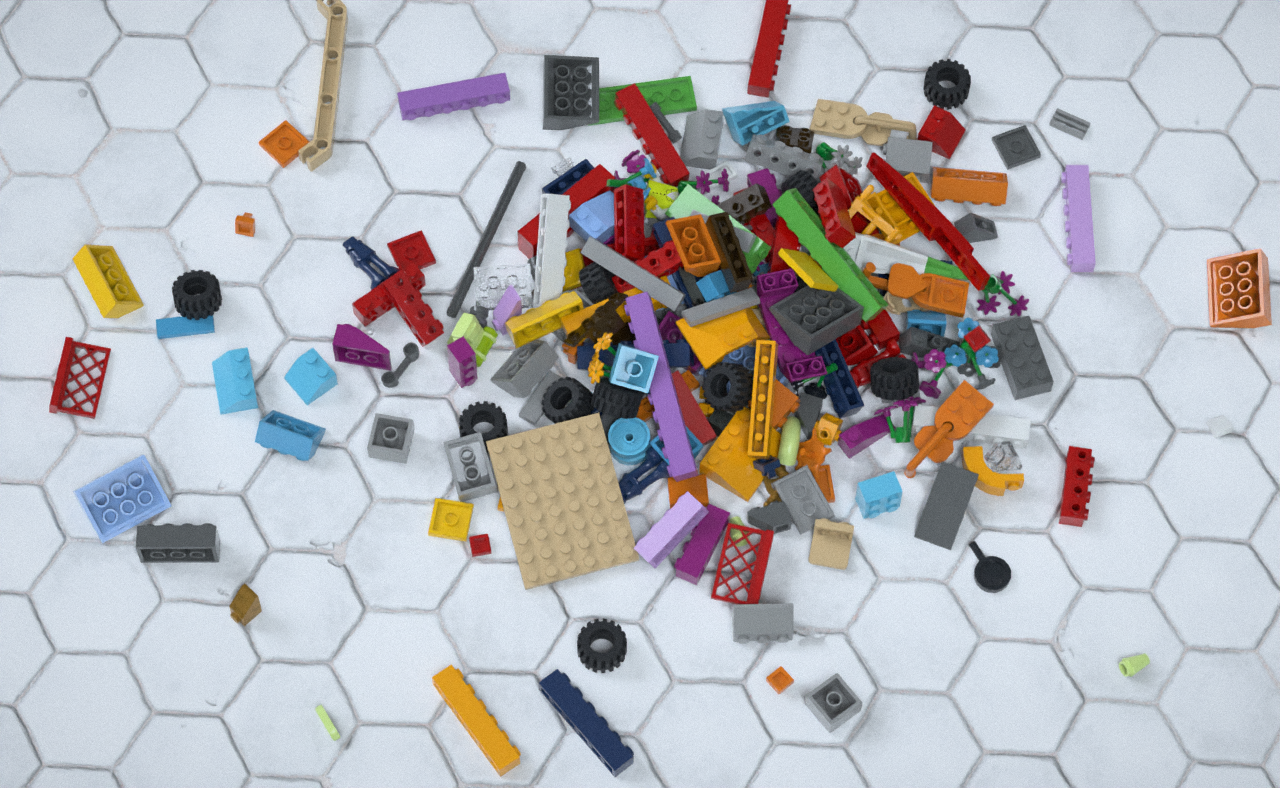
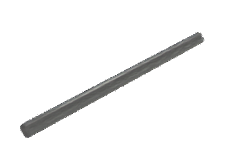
M516 162L447 309V316L451 318H456L526 169L524 162Z

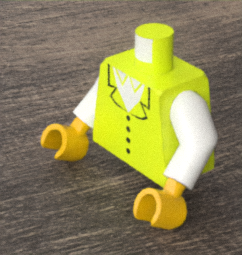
M651 164L654 169V172L656 173V167L653 164ZM650 174L644 175V177L650 178L645 191L649 187L651 188L644 201L645 218H658L659 220L670 218L665 213L677 199L678 189L663 183L658 176L653 179Z

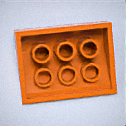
M1259 248L1207 259L1210 327L1258 328L1272 325L1268 257L1263 250Z

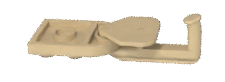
M824 99L817 100L810 125V130L814 134L845 139L861 136L867 144L876 146L887 144L892 130L908 132L909 135L906 139L917 140L916 125L912 122L893 119L891 115L886 113L874 112L867 115L866 111L859 105Z

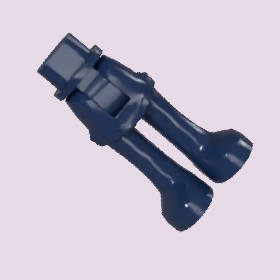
M354 236L342 244L346 249V253L354 262V266L364 271L371 279V290L400 271L397 267L390 266L376 255V251L361 240H357ZM372 262L383 273L384 276L378 273L370 265V263Z
M653 447L648 448L645 452V461L630 473H625L618 482L624 504L626 501L641 495L643 490L657 480L670 478L667 469L669 465L665 461L661 462L660 455ZM657 466V468L643 480H641L640 482L637 480L647 471Z

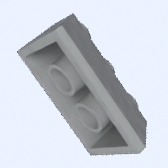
M705 109L687 116L680 155L685 166L709 170L716 167L724 122L723 111Z
M534 340L517 348L490 380L511 396L525 398L531 394L533 387L543 379V375L554 366L559 356L546 341Z
M793 603L733 605V642L746 644L750 641H757L759 643L778 641L786 643L789 640H793Z

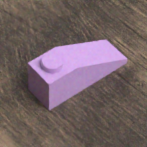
M512 285L508 286L493 312L492 324L495 330H499L502 335L508 333L505 322L513 316L522 315L521 298Z

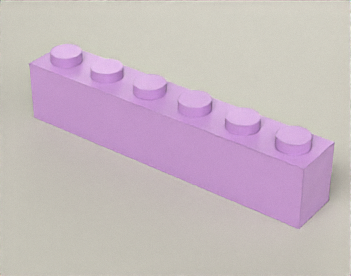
M1066 165L1065 172L1061 173V183H1065V188L1062 190V198L1066 199L1063 214L1067 216L1064 226L1065 232H1068V237H1066V249H1069L1067 265H1070L1071 272H1093L1096 261L1089 166Z

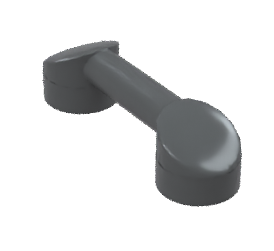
M406 344L403 348L406 357L396 371H388L382 375L381 381L385 387H396L399 384L398 379L410 363L418 359L420 352L417 344Z

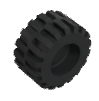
M941 59L939 63L934 62L932 67L929 66L923 88L924 95L929 103L933 102V106L938 105L942 109L947 107V110H949L953 106L955 108L959 107V104L962 105L965 99L967 100L971 85V75H969L968 69H964V64H958L959 61L956 60L952 62L951 59H947V61ZM950 81L956 86L946 88L941 86L939 82Z
M799 170L782 183V194L789 189L796 188L817 215L819 214L813 189L819 182L811 174L804 170Z
M593 262L580 270L579 278L582 288L593 304L609 299L611 295L618 292L612 280V277L616 275L598 263Z
M191 270L189 273H183V276H178L177 281L173 283L172 294L175 308L182 317L187 316V319L190 320L192 318H195V320H199V318L206 319L207 316H213L214 311L217 312L219 310V306L222 304L219 281L209 271Z
M890 357L878 360L870 368L871 390L876 397L884 400H901L912 397L918 392L919 370L915 361L903 357Z
M719 362L711 366V370L706 372L707 377H704L703 381L705 383L702 385V390L705 391L703 396L707 398V404H711L710 407L713 409L729 412L741 411L744 407H747L749 405L748 401L752 400L751 395L753 391V380L751 379L753 375L748 373L749 369L741 364ZM730 380V391L727 394V383Z
M565 377V379H558V382L554 381L552 386L546 389L548 391L543 395L542 411L555 424L592 415L591 411L594 410L593 405H591L592 392L575 378Z
M601 378L599 383L596 382L591 399L593 407L602 413L617 418L629 419L637 416L643 392L610 383L608 381L609 378Z
M478 401L475 402L476 405L474 406L470 404L468 410L464 409L463 415H460V437L478 433L473 429L478 423L488 422L492 424L494 428L491 431L481 433L487 452L486 441L508 436L507 419L505 412H502L500 406L496 408V404L493 402L488 404V401H484L483 404H480Z
M603 618V621L594 619V623L589 621L587 627L583 626L581 628V633L578 634L577 654L582 665L585 664V668L588 670L593 668L595 673L598 670H601V673H605V670L612 672L614 667L618 668L621 662H624L627 653V638L619 624L615 626V621L611 620L609 623L607 619ZM598 639H606L613 644V648L608 652L599 653L591 648V644Z

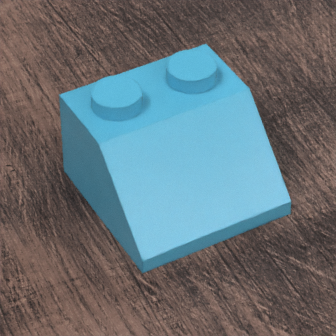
M619 343L608 381L616 385L648 393L659 356Z
M314 348L297 358L284 377L285 381L307 406L338 385L335 372Z

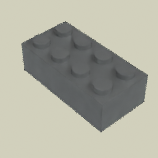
M1030 316L993 324L991 337L995 347L1000 346L1002 349L1001 352L1004 357L1001 364L1014 400L1051 392L1054 381Z
M146 523L137 526L136 550L141 563H216L220 559V537L217 526L210 523L202 525L190 523L182 525L170 523L153 525Z

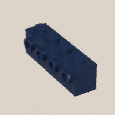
M835 339L816 350L815 355L816 357L822 356L825 367L833 363L838 367L836 371L825 375L823 382L826 386V392L833 402L834 411L838 414L839 419L857 414L865 405Z

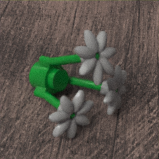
M823 142L816 148V154L823 158L822 168L824 173L829 170L824 161H830L836 157L832 164L838 163L839 167L842 168L843 164L846 163L847 167H849L846 171L851 175H856L858 173L857 168L862 167L861 162L863 158L860 157L858 159L855 156L854 160L850 161L848 157L853 155V152L848 151L849 145H846L843 149L841 145H838L837 150Z

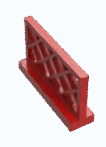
M71 337L65 338L50 400L49 413L57 414V412L95 419L111 348L76 342ZM76 348L84 349L87 354L82 356L81 358H78V356L75 354ZM97 352L106 353L105 359L97 362L93 355ZM90 357L94 365L86 369L81 361ZM79 364L83 371L74 375L71 367ZM98 368L101 376L93 379L89 372ZM86 374L90 382L82 386L77 378ZM75 381L79 388L70 392L67 384ZM94 385L97 393L89 396L85 389ZM82 391L86 399L78 403L74 395ZM71 398L75 404L71 408L62 407L63 401ZM90 402L93 406V411H84L81 406Z
M728 523L711 599L736 605L759 604L774 531L767 529L764 531ZM731 529L739 530L743 537L733 542L730 537ZM752 534L761 535L760 542L754 546L747 538ZM745 539L750 548L741 553L736 544ZM734 547L739 555L729 561L725 555L726 550ZM753 551L756 555V561L748 565L743 556ZM741 558L746 567L736 572L731 563ZM729 565L734 574L725 579L721 571ZM748 569L752 574V579L744 584L739 574ZM737 577L742 586L732 591L727 582ZM723 584L730 591L725 596L716 595L717 588ZM744 588L748 594L747 601L738 600L735 593Z

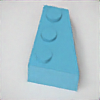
M776 101L722 108L733 141L742 146L751 141L753 134L765 135L790 122L784 105Z

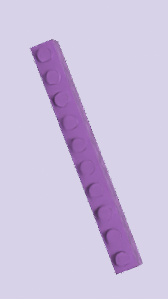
M648 292L625 298L627 305H624L626 315L630 316L632 321L629 323L631 333H635L636 340L633 341L635 348L659 356L649 388L651 393L648 394L650 404H654L655 407L653 417L656 423L659 422L660 429L657 432L660 441H664L665 447L662 448L665 459L669 460L670 465L667 466L669 476L673 477L676 482L698 476L699 473L651 296Z

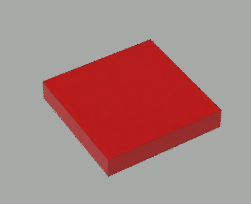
M422 230L387 243V247L399 270H402L412 262L420 270L436 264V259Z

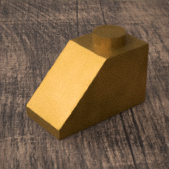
M244 583L229 608L231 611L230 617L237 624L240 622L245 627L262 612L258 595Z

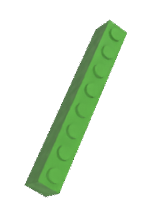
M796 188L787 190L772 204L775 207L776 213L787 222L788 228L798 236L799 242L810 251L811 257L821 265L822 270L839 286L838 288L864 307L862 320L865 322L873 320L888 306V303L845 249L827 240L825 229L821 224L822 220Z

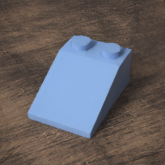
M610 190L583 203L569 215V226L586 242L589 236H592L604 243L615 234L614 193Z

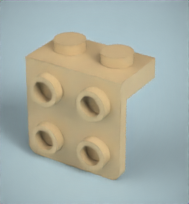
M825 518L816 519L809 563L845 570L848 565L854 526L847 522L836 523Z

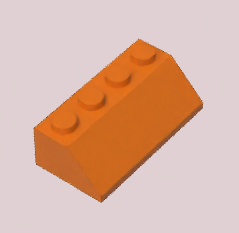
M932 167L931 198H934V200L945 201L948 199L956 203L972 201V204L990 203L992 206L1006 204L1007 173Z

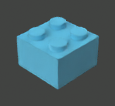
M893 471L859 482L857 484L855 500L863 519L868 517L875 518L880 513L896 511L900 507L903 491Z

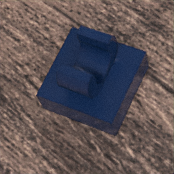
M771 455L769 460L757 459L753 461L754 469L761 471L762 476L768 475V479L775 477V469L781 466L780 460Z

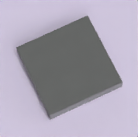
M1026 125L992 137V142L1007 170L1041 158V153Z

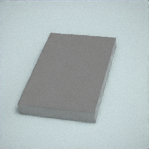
M807 465L773 482L776 492L781 501L785 502L789 515L800 535L813 529L816 519L825 518L830 520L835 517Z

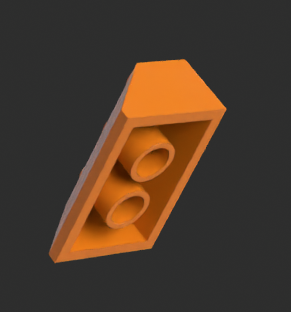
M701 214L666 221L668 230L687 272L696 277H703L718 270L721 260Z

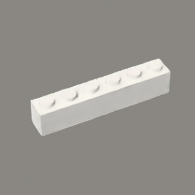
M541 194L533 298L534 308L542 306L548 300L553 301L562 295L563 286L565 285L564 268L567 263L565 250L568 246V239L566 238L569 228L568 211L571 208L570 196Z
M919 404L915 406L912 433L918 434L924 426H934L935 415L939 407ZM986 414L965 438L956 441L967 440L977 444L989 443L998 447L1004 445L1011 446L1014 449L1027 448L1031 420Z

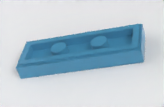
M187 316L156 319L158 339L215 333L213 316H207L206 319L199 318V320H195V318L190 320L187 319Z

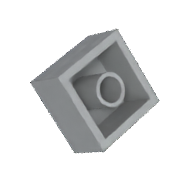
M375 413L367 446L368 456L370 458L407 464L415 430L414 420Z
M838 673L808 693L805 698V705L829 733L859 713L863 703Z

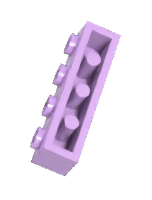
M687 491L679 497L677 503L671 509L665 512L664 517L651 527L646 536L639 539L634 549L656 569L709 511Z

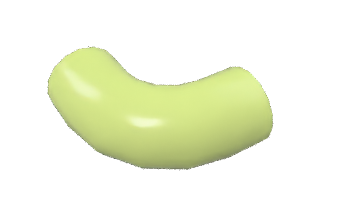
M789 416L787 417L788 421L782 427L777 458L780 460V464L793 466L796 464L799 449L801 423L796 417Z

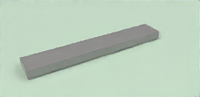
M589 236L581 251L586 257L639 290L648 292L652 298L673 311L678 310L686 295L592 236Z

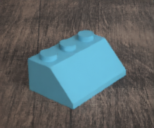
M248 347L229 350L213 361L212 367L220 415L258 408Z

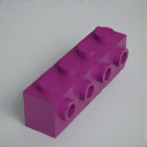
M708 504L706 508L709 513L691 531L692 538L690 542L686 541L682 550L684 552L682 558L678 557L674 565L676 577L694 585H698L730 520V512Z

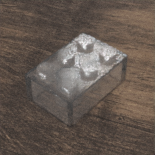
M530 264L473 267L476 306L495 310L508 286L512 285L521 298L522 308H533Z

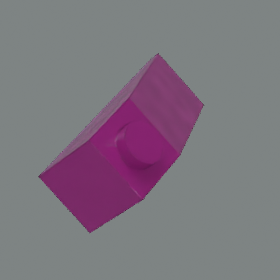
M881 414L852 426L839 435L838 446L849 459L890 433L887 419Z

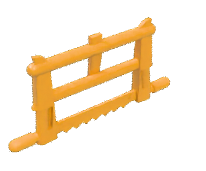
M868 185L861 193V196L858 195L852 202L848 210L850 218L857 211L871 221L861 234L870 235L878 227L887 234L884 241L891 243L894 239H899L902 236L899 234L900 229L898 227L893 228L881 217L879 212L876 213L864 201L874 190L873 185ZM809 255V257L822 269L821 265L817 261H815L811 257V255Z

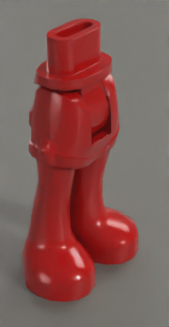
M893 338L886 342V349L882 353L868 360L860 361L850 371L857 389L859 386L871 383L870 368L878 360L890 357L906 358L905 355H900V348Z

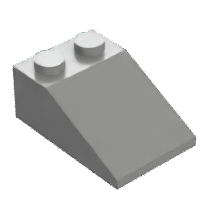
M481 432L443 442L460 502L498 492Z

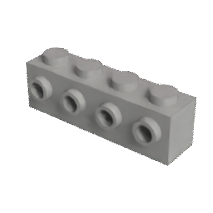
M755 134L752 136L745 156V161L788 176H793L799 170H804L816 180L823 164V158L818 154H809L798 147L792 148L786 146L781 141H772L764 135Z

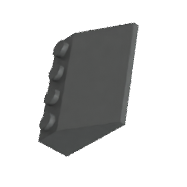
M544 55L542 130H565L599 123V57Z
M809 285L770 307V311L793 344L807 355L860 325L864 310L861 304L839 288L832 292L811 288Z

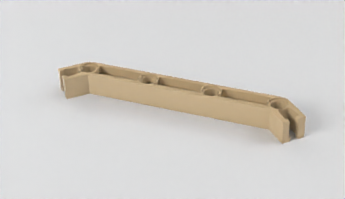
M316 0L318 11L327 19L315 129L313 140L298 150L300 161L303 164L307 161L308 169L311 172L330 159L333 154L348 25L347 8L341 0H327L326 3L328 5L332 4L331 7L324 4V0Z

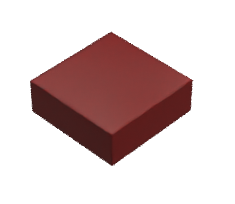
M980 325L964 335L965 340L974 352L991 341Z
M488 534L469 537L472 557L492 554Z

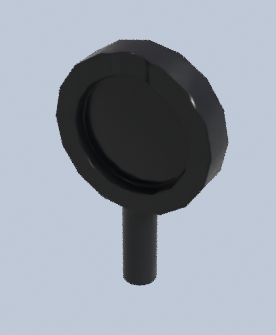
M976 541L971 542L969 547L979 560L974 569L976 585L988 593H997L1004 590L1011 580L1009 564L997 556L985 557Z

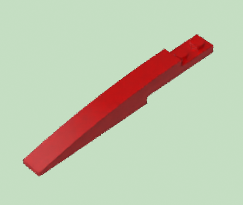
M875 152L871 153L866 166L928 241L936 240L978 291L984 290L990 275L972 255L974 248L917 188Z

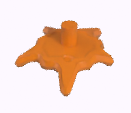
M813 428L810 440L799 443L798 465L795 467V470H798L807 465L814 479H817L819 476V468L824 463L825 456L832 452L831 448H825L823 442L818 440L816 428Z

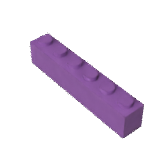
M506 73L398 92L397 96L403 121L414 120L419 117H431L441 113L448 114L452 111L468 110L478 106L485 107L494 103H505L510 101V89Z

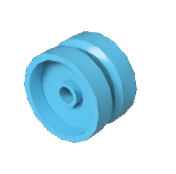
M635 417L629 419L620 418L610 426L608 441L612 457L620 464L627 466L643 462L646 459L645 452L651 447L649 444L651 442L650 430L647 424L640 418Z

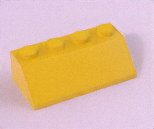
M85 244L72 258L103 318H120L144 306L113 246Z
M575 291L566 292L553 301L548 300L544 302L540 307L528 309L520 316L511 317L505 322V325L516 349L562 328L561 318L584 309L583 302Z

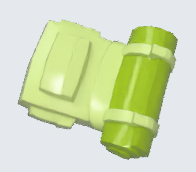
M463 313L447 343L449 345L464 336L476 353L477 367H480L486 361V356L492 345L496 343L498 334L491 327L482 328L475 315Z

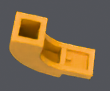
M982 446L963 447L961 454L963 469L979 474L975 485L979 490L991 495L1004 496L1005 489L1015 491L1023 487L1024 473H996L985 464Z

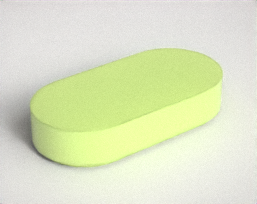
M322 704L316 707L315 710L333 741L341 738Z

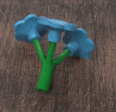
M644 158L645 167L641 168L639 172L624 180L608 179L607 186L621 187L627 184L645 190L647 184L644 182L643 176L650 174L653 179L657 178L648 158ZM650 187L643 192L644 201L651 190Z

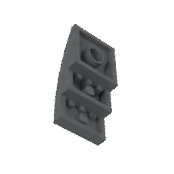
M942 461L914 537L951 551L979 474Z

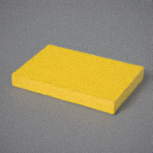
M780 249L779 256L811 288L832 292L837 290L839 286L805 252Z

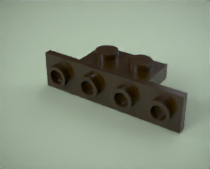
M620 292L611 295L609 301L599 306L590 318L585 319L577 330L568 334V338L563 341L565 345L575 347L587 337L594 346L598 343L597 338H602L605 332L608 334L613 333V335L618 332L625 323L616 309L626 301L625 298L628 295Z

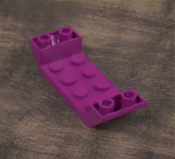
M787 269L758 275L756 277L757 295L760 298V304L758 305L768 335L770 336V341L778 343L777 363L780 372L790 382L827 375L822 356L816 357L815 352L807 355L796 347L770 311L771 306L795 293L799 285L794 270Z

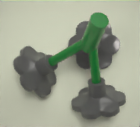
M967 342L963 343L961 347L967 354L965 355L967 362L958 367V373L964 374L966 377H972L974 373H977L979 383L974 387L976 390H982L994 384L995 378L986 379L984 373H981L976 362V352L973 351ZM991 346V348L998 350L999 360L989 368H999L1004 357L1001 352L1002 349L1000 346Z

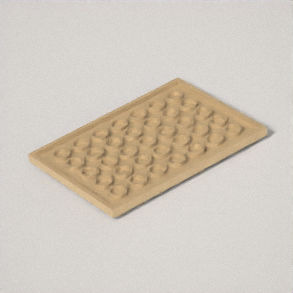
M599 413L486 441L525 590L639 561L638 552L634 549L636 546Z

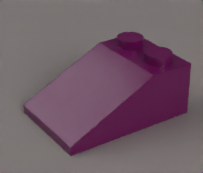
M337 324L332 343L335 361L391 371L390 351L357 327L350 324Z

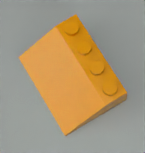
M744 407L743 410L735 413L702 459L699 473L702 475L706 474L708 479L749 502L766 476H762L761 471L754 469L753 461L757 459L749 458L747 455L751 410ZM772 427L770 455L777 458L781 434Z

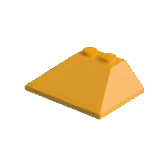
M913 172L904 176L934 205ZM886 189L877 194L874 192L864 200L876 213L879 212L881 217L893 228L898 227L900 229L899 234L902 236L899 239H894L891 242L892 244L896 245L920 232L918 227ZM880 229V231L882 232V234H883L884 237L886 238V237H887V234Z
M751 307L690 327L684 318L676 321V325L705 370L722 362L725 355L750 343L754 347L757 340H768L770 338Z

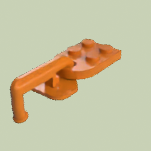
M872 262L866 264L863 273L875 288L889 291L891 295L904 299L911 297L918 306L924 309L963 318L969 289L968 282L931 273L919 275L914 267L901 263H896L891 267L889 280L871 276V273L875 272L876 266Z
M964 380L937 410L934 419L935 425L924 426L915 436L914 444L920 451L907 464L904 472L907 478L915 477V469L926 457L934 463L946 461L953 453V441L965 438L993 408L994 404Z

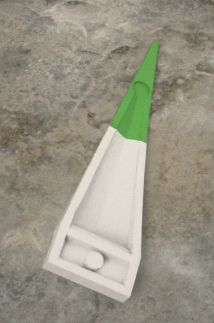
M855 232L856 238L844 247L845 251L862 272L868 262H872L876 266V270L873 273L890 274L891 267L896 263H901L914 267L919 275L931 273L952 279L969 280L954 265L867 234Z

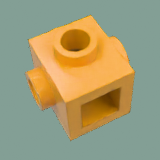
M825 413L820 421L817 420L814 428L817 430L818 440L823 442L824 445L829 446L835 441L838 442L839 435L842 433L840 428L843 420Z

